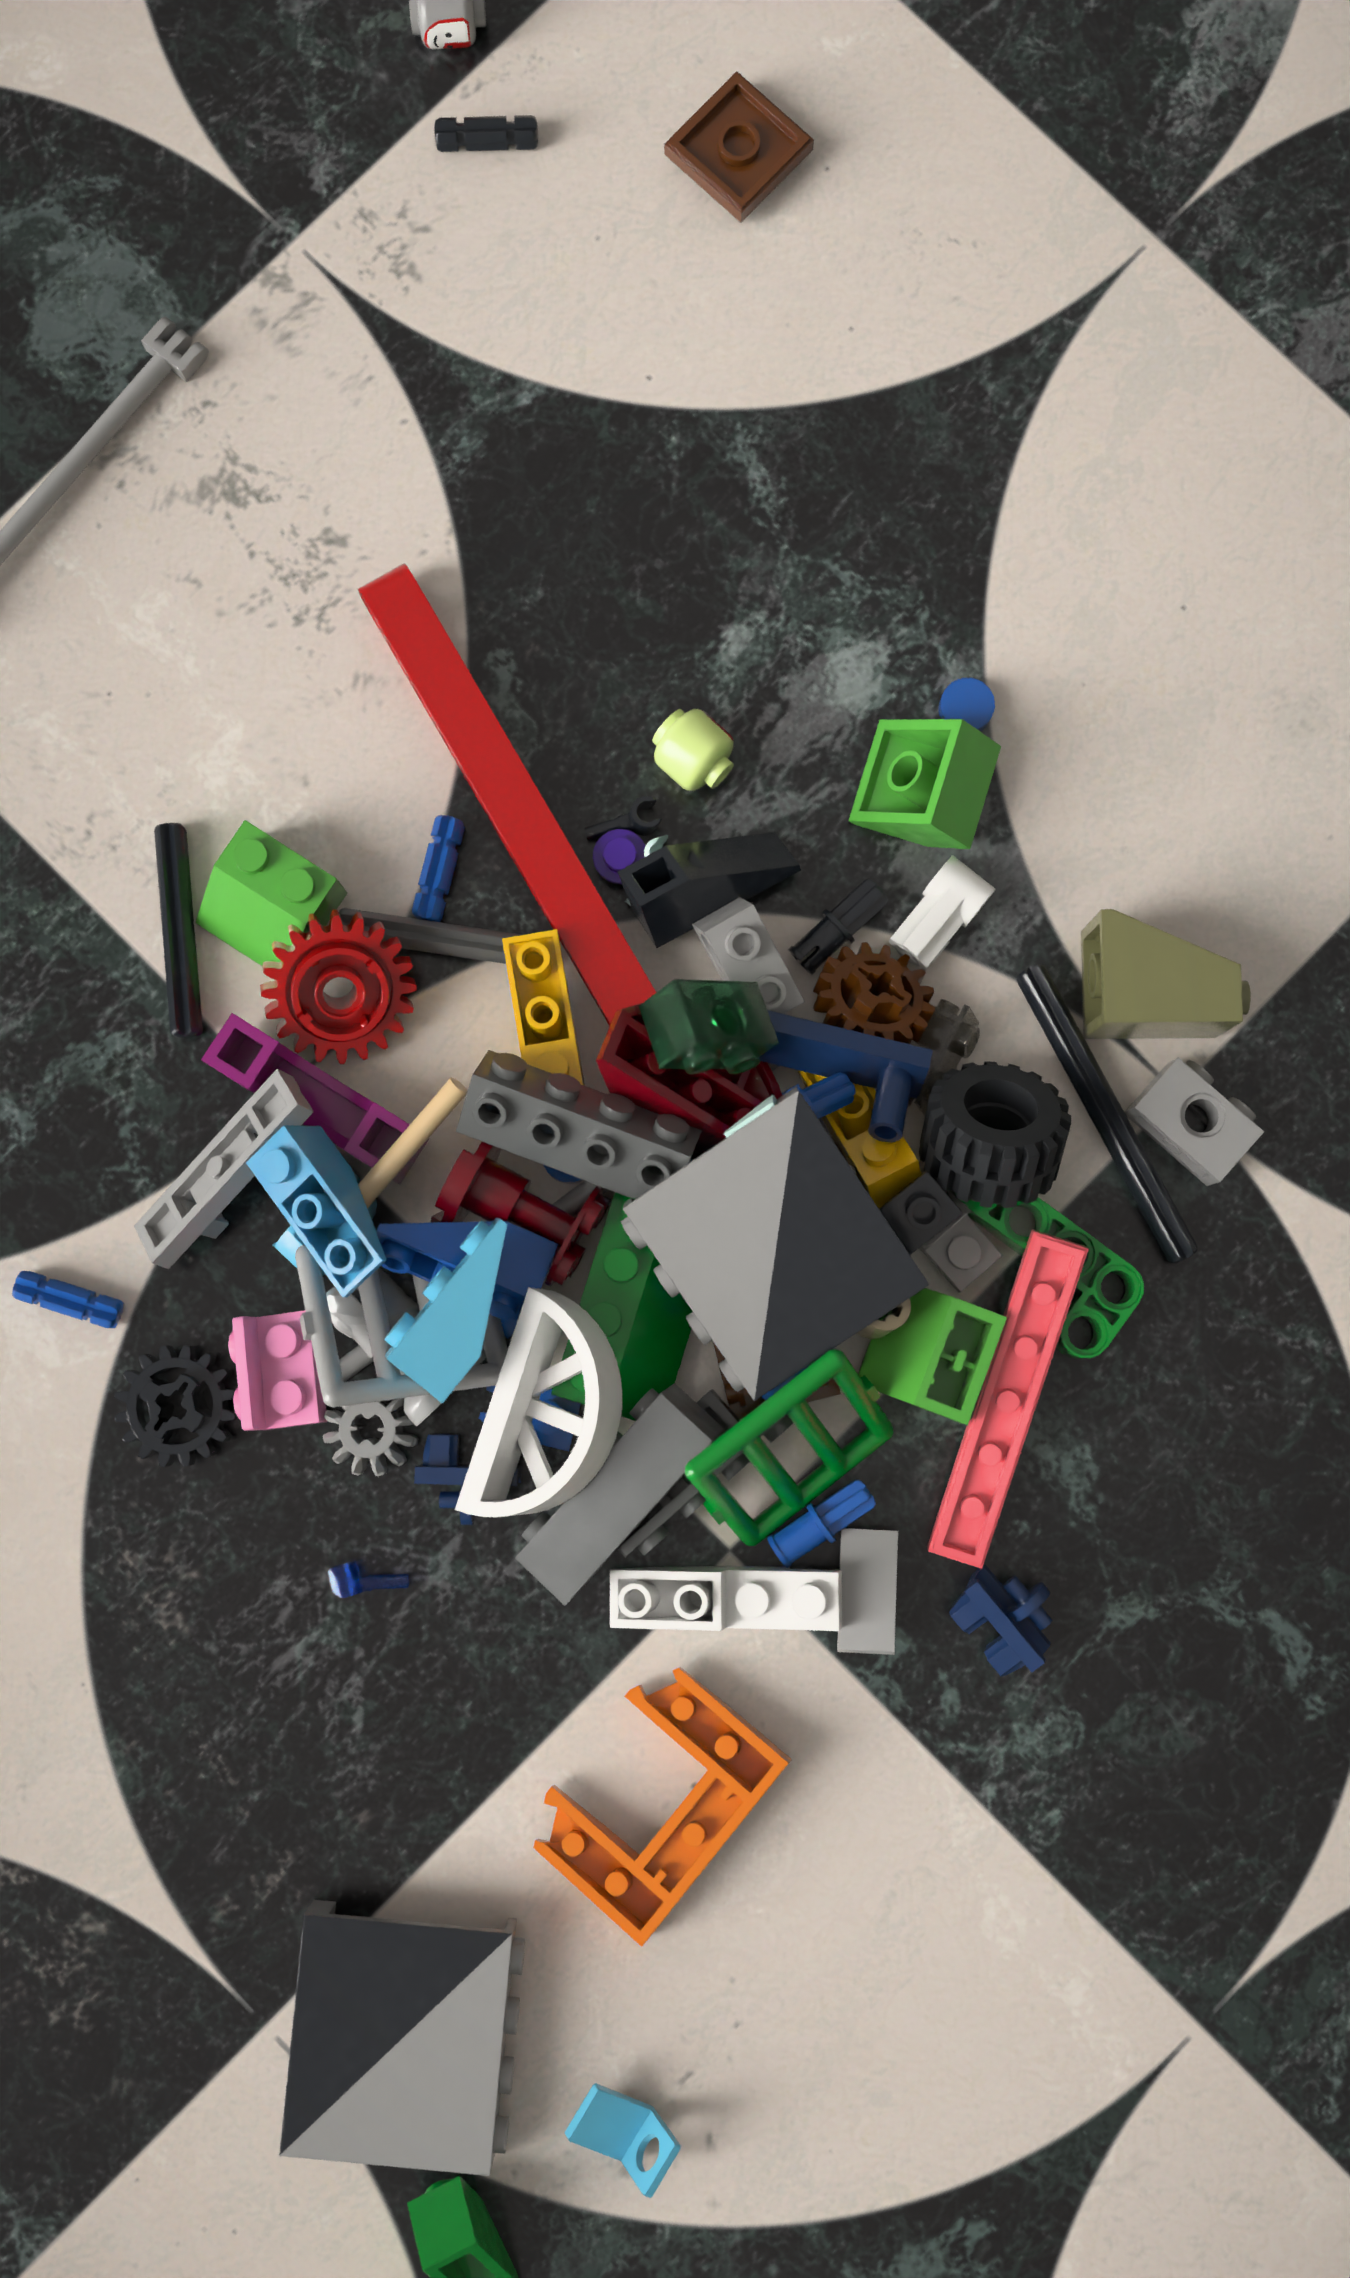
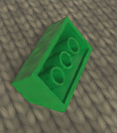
M615 1192L579 1306L596 1321L613 1349L622 1385L621 1417L636 1421L629 1413L650 1389L653 1388L660 1394L675 1383L692 1329L686 1316L693 1311L680 1293L672 1298L664 1289L653 1270L660 1263L648 1245L639 1250L629 1238L621 1221L628 1217L623 1210V1206L630 1197ZM569 1338L561 1361L576 1354ZM583 1372L553 1387L551 1394L585 1405Z

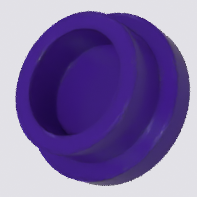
M625 829L612 830L601 836L593 850V862L598 874L610 883L622 884L618 871L644 858L645 844L643 840L634 832Z

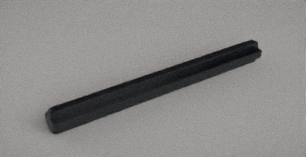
M1041 963L1025 969L1017 976V983L1163 1253L1170 1263H1178L1189 1258L1197 1252V1245L1045 965Z

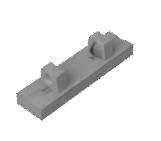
M276 1069L134 1225L153 1264L169 1269L200 1235L216 1239L229 1225L221 1212L255 1176L246 1162L283 1125L301 1126L314 1112L302 1095L293 1076Z

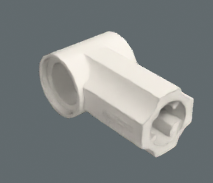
M952 855L922 893L924 898L890 938L889 943L901 956L904 954L910 956L909 962L925 971L950 943V939L961 926L966 928L996 889Z

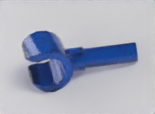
M356 1561L329 1568L327 1572L332 1592L341 1598L350 1597L364 1591H372V1589L409 1588L408 1574L369 1575L360 1578Z

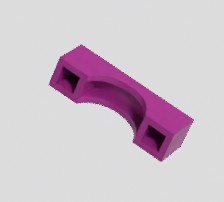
M231 1013L201 1059L253 1093L262 1086L276 1069L293 1076L302 1095L314 1111L303 1124L305 1126H321L335 1145L371 1168L374 1167L410 1125L233 1013ZM428 1140L392 1181L399 1185L402 1183Z

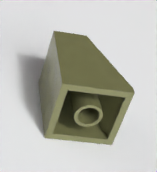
M1101 909L1081 931L1084 1039L1216 1038L1243 1022V1015L1249 1012L1251 1000L1250 986L1248 981H1242L1241 964L1114 909Z

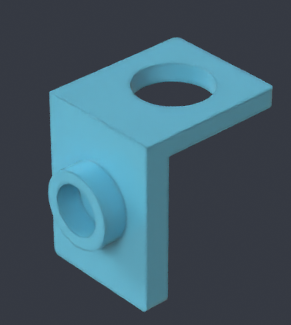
M597 2083L593 2084L565 2131V2135L570 2142L621 2161L641 2193L649 2198H652L681 2149V2145L653 2106ZM657 2137L659 2141L658 2158L653 2167L645 2171L643 2168L645 2148L653 2138Z

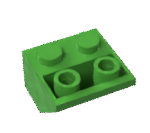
M924 1288L910 1297V1315L902 1326L880 1339H870L858 1375L860 1378L865 1375L879 1393L955 1422L968 1425L1007 1317L953 1296ZM883 1315L878 1320H882L886 1315Z

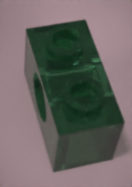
M674 979L639 1006L660 1069H685L688 1074H698L710 1069H727L730 1074H738L756 1067L761 1062L759 1057L779 1044L757 982Z

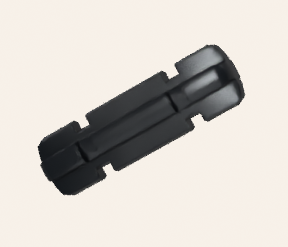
M515 115L514 121H507V116L464 117V123H457V117L438 118L435 120L434 125L435 144L440 152H459V146H466V151L509 150V144H516V150L535 149L538 145V124L536 117L533 115Z

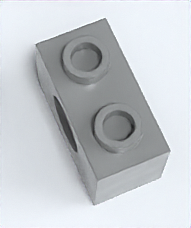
M1178 1057L1165 1065L1128 1107L1125 1114L1206 1186L1213 1185L1224 1179L1264 1131L1254 1123L1256 1115L1247 1105L1234 1097H1230L1227 1100L1211 1086L1214 1079L1203 1067L1191 1060L1185 1063ZM1189 1104L1201 1107L1207 1115L1208 1124L1203 1133L1192 1130L1186 1123L1185 1111Z

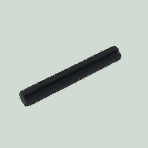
M163 823L155 827L154 835L170 1032L175 1037L188 1038L201 1035L203 1026L187 831L180 823Z

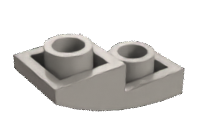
M847 1528L841 1530L840 1570H842L843 1628L838 1631V1652L895 1655L898 1531Z

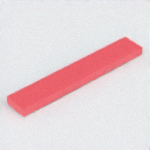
M1031 1230L1003 1315L1007 1319L969 1424L966 1427L927 1545L928 1552L981 1569L983 1568L1089 1250L1087 1246L1040 1231Z

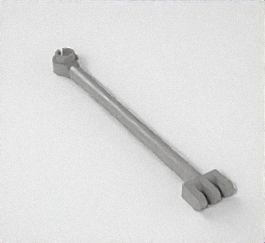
M162 317L141 340L145 350L153 357L0 530V566L170 371H173L185 382L192 377L207 359L209 351L199 342L191 346L192 337L182 329L175 333L176 324L167 317Z

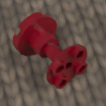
M481 1142L474 1154L463 1149L437 1198L435 1207L442 1211L431 1216L430 1222H463L469 1212L487 1221H494L496 1218L510 1223L512 1221L558 1244L560 1249L550 1268L545 1284L550 1287L555 1282L563 1285L568 1277H572L586 1251V1248L578 1244L583 1233L588 1236L593 1228L596 1229L599 1226L611 1203V1199L602 1195L604 1188L597 1185L578 1216L575 1217L528 1192L531 1184L530 1179L497 1162L502 1150L501 1148Z

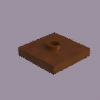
M736 71L664 144V155L742 223L813 151L814 139Z

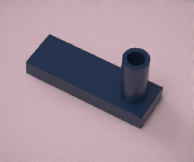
M767 1010L754 1060L824 1077L841 1072L845 1073L853 1084L876 1089L868 1132L874 1139L890 1143L899 1141L903 1136L909 1098L918 1099L930 1068L933 1050Z

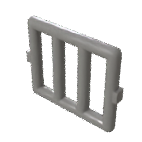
M305 1244L301 1245L295 1253L306 1311L300 1317L303 1340H311L324 1403L330 1407H341L430 1395V1393L406 1374L400 1375V1370L386 1359L385 1354L391 1348V1345L384 1339L390 1332L391 1327L378 1269L359 1286L377 1378L350 1382L343 1381L321 1267ZM412 1275L421 1311L429 1301L422 1294L429 1282ZM491 1314L488 1317L483 1341L487 1364L473 1365L453 1391L496 1386L508 1351L500 1318Z

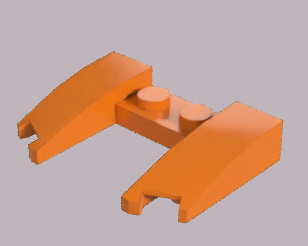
M681 1667L672 1670L678 1682L649 1695H646L642 1685L630 1689L624 1696L708 1770L643 1852L639 1855L556 1785L551 1786L546 1792L544 1804L557 1807L550 1841L536 1839L533 1847L641 1947L647 1942L792 1760L754 1726Z

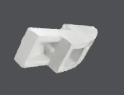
M685 1566L611 1569L610 1628L722 1631L725 1628L840 1631L843 1628L842 1570L790 1569V1567Z

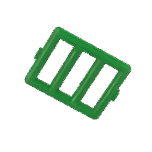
M831 1349L692 1458L685 1466V1475L706 1499L702 1504L719 1525L725 1521L745 1545L756 1546L886 1443L893 1436L894 1428L876 1401L881 1396L874 1385L865 1375L860 1378L841 1350ZM831 1378L837 1383L867 1427L866 1430L842 1449L805 1400ZM786 1414L823 1462L822 1465L798 1484H796L760 1437L763 1432ZM739 1451L743 1452L779 1497L778 1500L754 1519L750 1517L713 1473Z

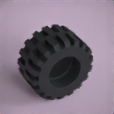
M984 1061V1065H977L973 1062L963 1064L961 1071L952 1068L944 1073L943 1080L937 1079L932 1086L931 1094H929L919 1143L920 1161L925 1162V1171L927 1170L933 1178H938L937 1183L945 1192L952 1190L957 1193L956 1198L962 1201L974 1200L980 1202L979 1206L992 1208L993 1204H1001L1004 1208L1016 1207L1017 1201L1029 1204L1037 1200L1038 1194L1045 1195L1051 1189L1053 1181H1056L1071 1127V1115L1068 1114L1069 1105L1065 1098L1058 1097L1059 1090L1052 1083L1042 1082V1076L1033 1071L1029 1073L1022 1071L1020 1066L1012 1064L1002 1066L998 1065L997 1062Z

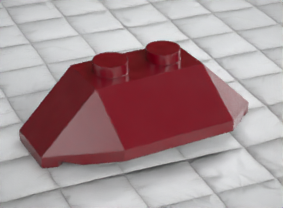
M676 994L617 1010L596 1059L609 1093L623 1095L629 1098L635 1105L652 1112L678 1116L685 1120L689 1126L702 1130L695 1148L697 1152L702 1154L726 1138L724 1132L761 1102L772 1095L776 1099L783 1096L768 1063L754 1060L757 1047Z

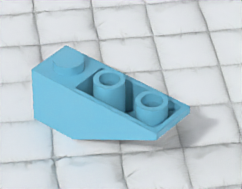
M496 1218L490 1226L481 1220L473 1228L459 1247L467 1254L457 1267L451 1272L443 1266L422 1292L429 1299L415 1318L406 1312L384 1339L391 1345V1348L385 1354L386 1359L442 1404L481 1356L507 1224L500 1218Z

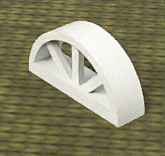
M528 1287L455 1510L481 1517L524 1515L549 1510L561 1505L584 1489L596 1476L609 1456L617 1436L622 1412V1385L618 1363L606 1335L596 1321L582 1307L566 1296L552 1290ZM563 1330L571 1341L576 1354L550 1367L561 1331ZM583 1372L585 1384L584 1417L539 1400L542 1393ZM533 1418L578 1436L571 1454L555 1475H553L533 1427ZM522 1452L537 1489L520 1498L507 1500L506 1497Z

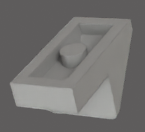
M948 1191L949 1194L947 1195L963 1214L921 1246L920 1249L957 1292L960 1293L1003 1255L969 1218L967 1214L971 1210Z

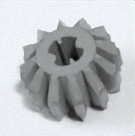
M404 1398L393 1399L390 1403L388 1400L342 1406L345 1410L344 1413L338 1410H327L324 1415V1419L328 1422L339 1424V1431H331L324 1434L323 1440L325 1443H334L341 1440L344 1445L333 1456V1460L337 1464L344 1462L352 1454L355 1455L351 1466V1472L354 1475L363 1474L370 1459L374 1474L382 1476L387 1472L385 1455L397 1466H401L407 1461L405 1454L397 1446L398 1443L407 1447H414L418 1444V1437L403 1432V1426L413 1425L407 1415L401 1417L399 1410L404 1407ZM363 1417L367 1419L380 1417L384 1427L377 1429L379 1432H384L380 1440L376 1437L367 1440L363 1439L360 1434V1429L366 1427L360 1424V1420Z

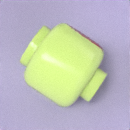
M682 709L676 710L662 723L652 739V742L656 745L654 752L656 764L683 789L688 791H695L705 784L714 789L727 777L734 766V763L728 759L734 746L732 736L701 709H692L686 713Z

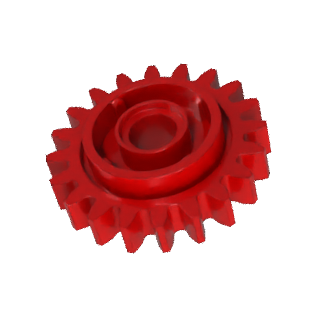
M337 909L332 910L328 926H322L315 914H309L310 931L303 933L298 927L292 924L289 925L288 931L293 944L289 946L285 943L274 941L272 943V950L281 961L263 962V973L269 978L275 979V981H268L260 985L261 997L276 999L264 1008L265 1016L267 1019L283 1018L276 1027V1034L279 1039L296 1033L293 1047L294 1052L297 1054L305 1050L309 1044H314L316 1062H321L325 1058L327 1051L334 1049L339 1064L343 1065L346 1062L347 1051L350 1048H355L360 1058L367 1060V1043L373 1041L377 1046L386 1050L388 1043L384 1030L390 1029L396 1033H403L404 1031L402 1021L396 1013L409 1014L414 1011L412 1001L402 996V994H408L417 990L414 978L401 976L413 968L410 957L399 956L393 958L402 948L400 939L392 937L385 942H381L384 937L385 928L380 921L372 925L368 931H364V921L360 912L354 914L350 924L347 926L342 924ZM337 977L347 978L354 983L352 990L343 997L327 995L323 991L325 985L331 979Z

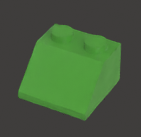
M963 719L879 720L849 821L854 825L927 847L971 849L1001 746Z
M244 820L213 866L195 923L262 966L265 961H281L272 950V943L274 941H279L289 946L293 944L288 931L289 925L292 924L303 933H308L310 931L309 914L313 913L320 920L321 925L326 926L330 920L332 910L339 907L348 893L337 878Z

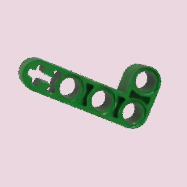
M952 1190L950 1191L954 1196H956L957 1193L953 1192ZM1037 1197L1036 1201L1029 1204L1017 1201L1016 1206L1027 1208L1033 1214L1035 1219L1034 1230L1062 1239H1068L1088 1247L1089 1250L1056 1348L1061 1354L1070 1358H1092L1100 1355L1109 1346L1140 1303L1144 1294V1282L1141 1274L1134 1266L1039 1197ZM960 1200L971 1210L967 1214L971 1220L1023 1257L1029 1236H1020L1011 1229L1009 1215L1015 1207L1004 1208L1001 1205L993 1218L989 1215V1211L996 1207V1204L989 1208L979 1206L980 1202L969 1200L965 1202ZM1109 1272L1119 1275L1125 1284V1294L1116 1304L1109 1302L1101 1291V1282ZM1078 1317L1086 1319L1093 1329L1091 1343L1083 1349L1075 1347L1070 1342L1068 1336V1328L1071 1322Z

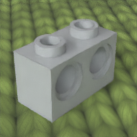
M739 897L692 924L742 1019L757 1030L763 1026L767 1010L785 1014L805 1002L752 903Z

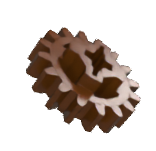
M862 942L857 954L849 947L844 946L841 948L837 959L829 957L826 960L813 988V992L818 995L813 1009L815 1012L827 1013L823 1024L910 1044L912 1040L918 1042L921 1039L935 1011V1006L929 1003L934 994V988L920 986L926 972L924 969L909 970L907 965L910 956L907 954L896 960L890 957V946L884 944L878 954L872 952L868 942Z

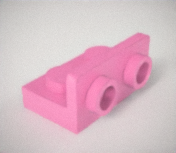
M305 1310L262 1317L241 1316L233 1318V1331L229 1336L228 1342L231 1359L236 1364L238 1381L233 1403L235 1413L241 1420V1426L244 1431L271 1430L327 1422L324 1419L326 1404L322 1398L311 1340H303L300 1317L302 1313L306 1312Z

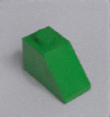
M460 2176L432 2184L425 2194L407 2203L422 2270L430 2278H519L482 2198Z

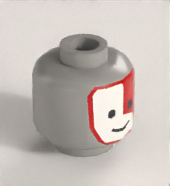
M409 0L412 34L421 35L422 42L429 49L470 47L476 39V27H486L485 0Z

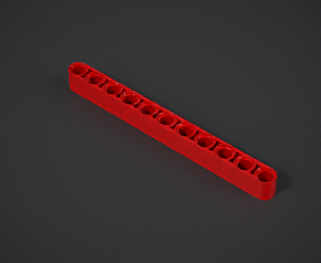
M403 563L357 589L382 636L553 930L557 929L559 941L609 1027L617 1010L658 999L657 992L408 566Z

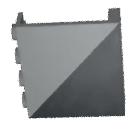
M797 1087L778 1098V1103L635 1200L630 1198L623 1206V1210L628 1217L623 1219L621 1223L629 1238L639 1250L648 1245L660 1263L653 1270L664 1289L672 1298L679 1293L683 1296L693 1311L686 1316V1319L697 1337L704 1345L713 1340L725 1358L718 1365L729 1384L737 1392L745 1388L754 1401L819 1359L827 1351L834 1349L930 1285Z
M313 1900L303 1917L279 2156L490 2176L495 2153L505 2154L508 2137L509 2117L499 2116L501 2094H511L514 2072V2057L504 2056L506 2034L516 2035L520 1997H510L512 1974L522 1975L525 1952V1938H515L517 1918H508L505 1930L338 1915L335 1914L336 1902Z

